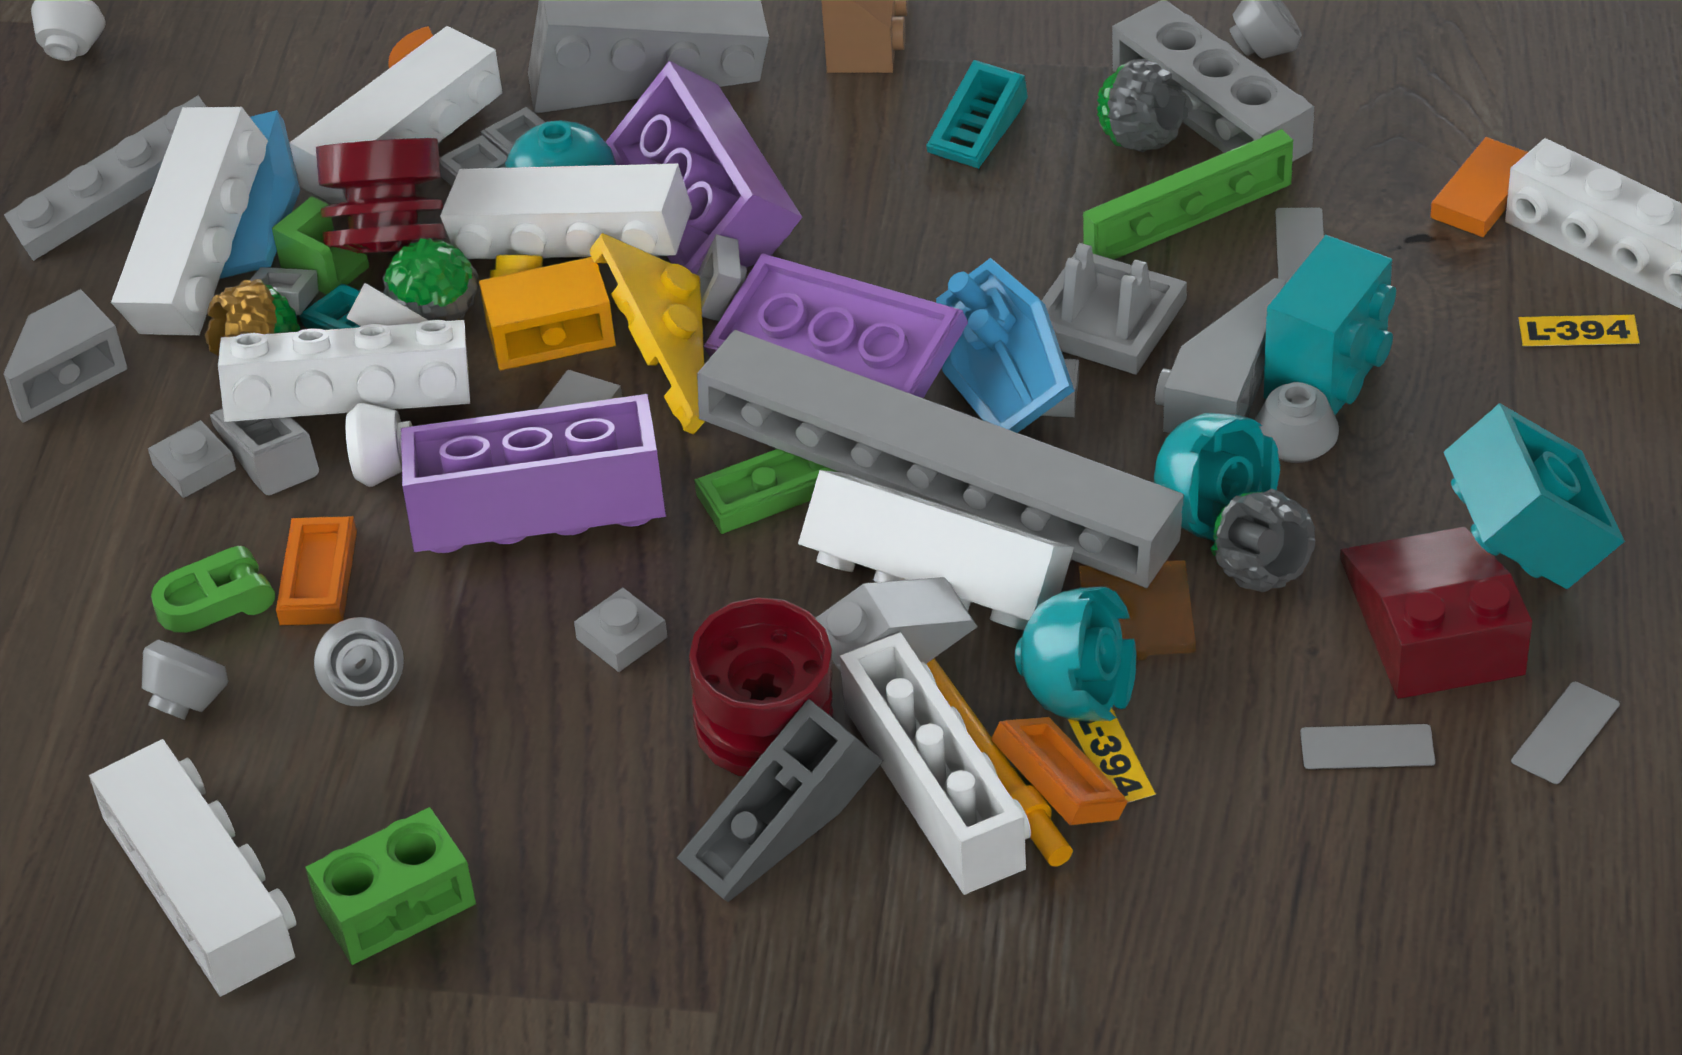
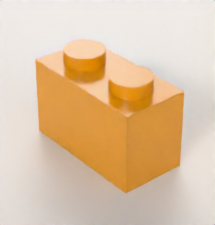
M592 257L479 281L486 325L499 371L616 346L610 301L598 263H594Z

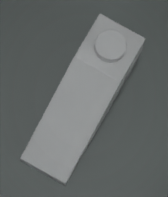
M1272 279L1181 346L1172 369L1164 368L1160 373L1157 383L1155 403L1156 405L1164 406L1163 432L1171 433L1179 424L1203 413L1248 416L1264 377L1267 306L1284 287L1286 280Z

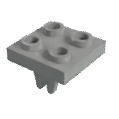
M1079 243L1072 258H1068L1065 268L1041 301L1046 305L1062 352L1137 375L1187 299V282L1149 271L1147 263L1135 259L1132 265L1093 254L1092 246Z

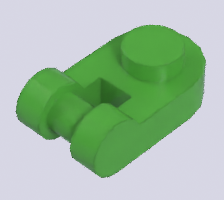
M235 546L165 575L153 587L151 598L157 620L165 629L173 632L187 633L199 630L240 612H244L247 615L260 614L273 604L275 591L266 576L257 574L259 565L250 550L244 546Z

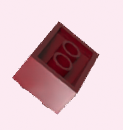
M1465 526L1340 549V560L1397 699L1526 675L1532 619L1511 573L1492 554L1479 545L1473 534Z

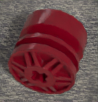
M437 138L373 140L316 147L319 185L346 190L347 200L321 208L322 218L348 217L349 229L323 232L325 245L359 254L400 251L403 246L419 242L420 238H431L432 241L446 239L443 223L418 224V212L443 209V200L416 196L415 187L417 184L433 181L441 177Z
M758 597L728 604L709 615L695 632L689 654L690 678L693 689V724L699 747L715 765L737 776L744 777L808 699L833 718V693L831 690L832 648L826 629L809 611L786 600Z

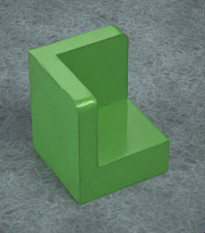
M311 196L272 227V232L281 268L317 270L318 291L327 295L341 284L348 285L369 268L367 255L364 253L357 254V252L337 247H328L324 244L323 232L334 231L332 218L321 217V208L329 204Z

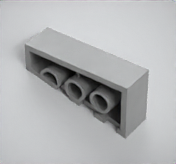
M539 0L528 68L534 113L639 99L668 61L718 84L719 87L760 81L769 40L761 0Z

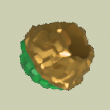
M261 279L253 281L243 280L238 286L225 288L224 292L212 298L207 310L208 316L212 318L205 333L206 343L209 344V351L219 356L221 337H233L246 333L275 334L300 331V326L296 321V311L289 305L286 297L281 296L279 292L273 289L272 285L264 284Z

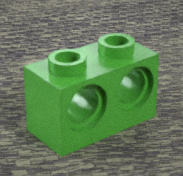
M430 807L406 819L395 821L387 828L343 849L335 850L323 859L305 867L316 909L351 965L476 905L467 860Z

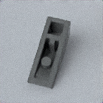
M808 699L683 849L677 859L719 896L729 902L840 814L883 760Z

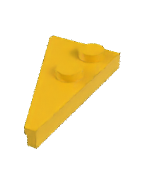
M602 233L590 248V255L594 263H607L618 283V286L611 295L618 309L627 318L628 328L647 365L656 366L660 363L672 387L664 395V398L673 415L679 419L684 431L694 435L705 422L699 419L697 373L704 366L700 276L690 272L682 265L671 264Z

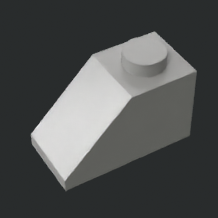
M80 289L28 315L4 371V376L17 417L24 423L127 370V365L115 324Z
M945 577L865 583L816 617L818 622L826 629L832 648V661L840 671V655L899 632L902 633L920 662L927 664L978 627Z

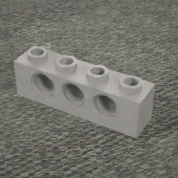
M1160 0L1112 26L1113 71L1116 72L1119 66L1127 64L1131 60L1148 59L1150 62L1158 63L1161 68L1171 72L1172 78L1162 81L1160 85L1170 86L1185 96V107L1188 108V117L1184 118L1182 122L1223 153L1281 129L1293 139L1292 162L1312 151L1314 106L1303 96L1296 94L1271 76L1264 68L1257 66L1232 48L1228 42L1218 38L1197 23L1190 15L1183 13L1167 0Z

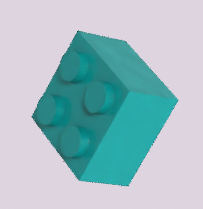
M1328 235L1323 237L1267 306L1263 398L1267 399L1269 394L1279 386L1293 382H1302L1319 389L1326 396L1334 415L1338 413L1345 403L1352 404L1356 400L1363 386L1365 376L1373 366L1380 367L1387 359L1391 350L1393 334L1387 331L1388 316L1396 299V288L1391 286L1392 258Z
M1501 403L1495 406L1443 452L1454 476L1451 480V486L1460 500L1466 504L1474 522L1471 525V532L1475 540L1488 553L1495 556L1501 553L1518 562L1534 578L1543 576L1568 589L1625 542L1583 451Z

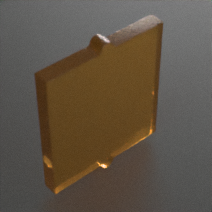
M1186 560L1165 561L1148 588L1090 566H1079L1081 588L1107 587L1116 591L1126 605L1130 619L1118 620L1122 630V638L1135 639L1136 659L1145 660L1148 655L1196 652Z

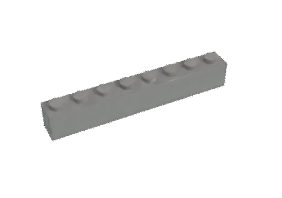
M734 330L697 373L699 419L838 472L1072 546L1074 550L1071 560L1148 588L1180 541L1183 493L738 330Z

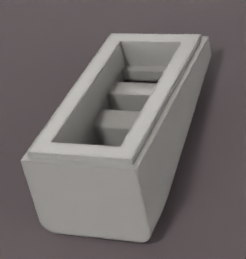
M223 408L214 411L210 415L214 428L255 485L265 495L275 494L314 478L318 474L319 467L310 436L291 417L224 422Z

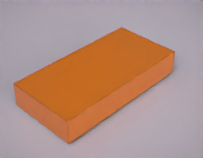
M1485 137L1432 201L1430 218L1484 237L1507 208L1510 168L1528 152Z
M354 516L291 518L276 606L279 625L337 624L344 620L357 535Z
M1050 717L999 722L991 741L1069 825L1119 820L1128 803L1125 796Z

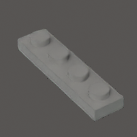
M199 95L183 105L173 108L167 115L136 134L124 138L118 145L87 164L77 167L66 177L40 193L25 199L20 205L5 213V218L32 260H36L153 188L182 107H206Z

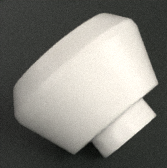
M35 0L31 8L36 41L44 48L47 55L58 60L69 61L75 59L76 56L86 54L104 31L106 24L99 7L92 0Z
M358 403L347 413L346 442L351 470L354 478L368 487H373L402 472L401 428L412 427L411 421L401 422L396 410Z

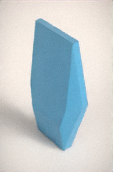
M277 110L250 117L268 140L264 160L259 165L251 187L248 206L242 213L232 241L230 257L225 262L219 279L259 270L260 267H271L277 252L272 227L292 212L299 195L300 187L285 123Z
M992 258L988 259L970 274L958 272L950 278L948 290L936 298V303L963 310L968 324L943 364L942 372L983 421L1018 433L1075 391L1046 305Z

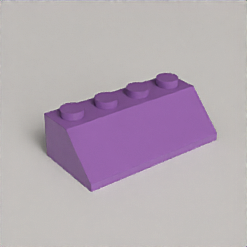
M668 61L606 141L612 149L616 165H679L692 210L676 255H669L667 257L671 264L682 265L696 275L716 234L737 239L740 265L749 267L755 265L762 253L771 256L803 218L719 85L671 61Z
M648 394L401 428L402 486L414 552L431 550L435 553H449L470 544L491 541L498 544H513L523 540L526 536L548 533L576 535L590 527L611 524L633 527L645 524L654 518L666 517Z

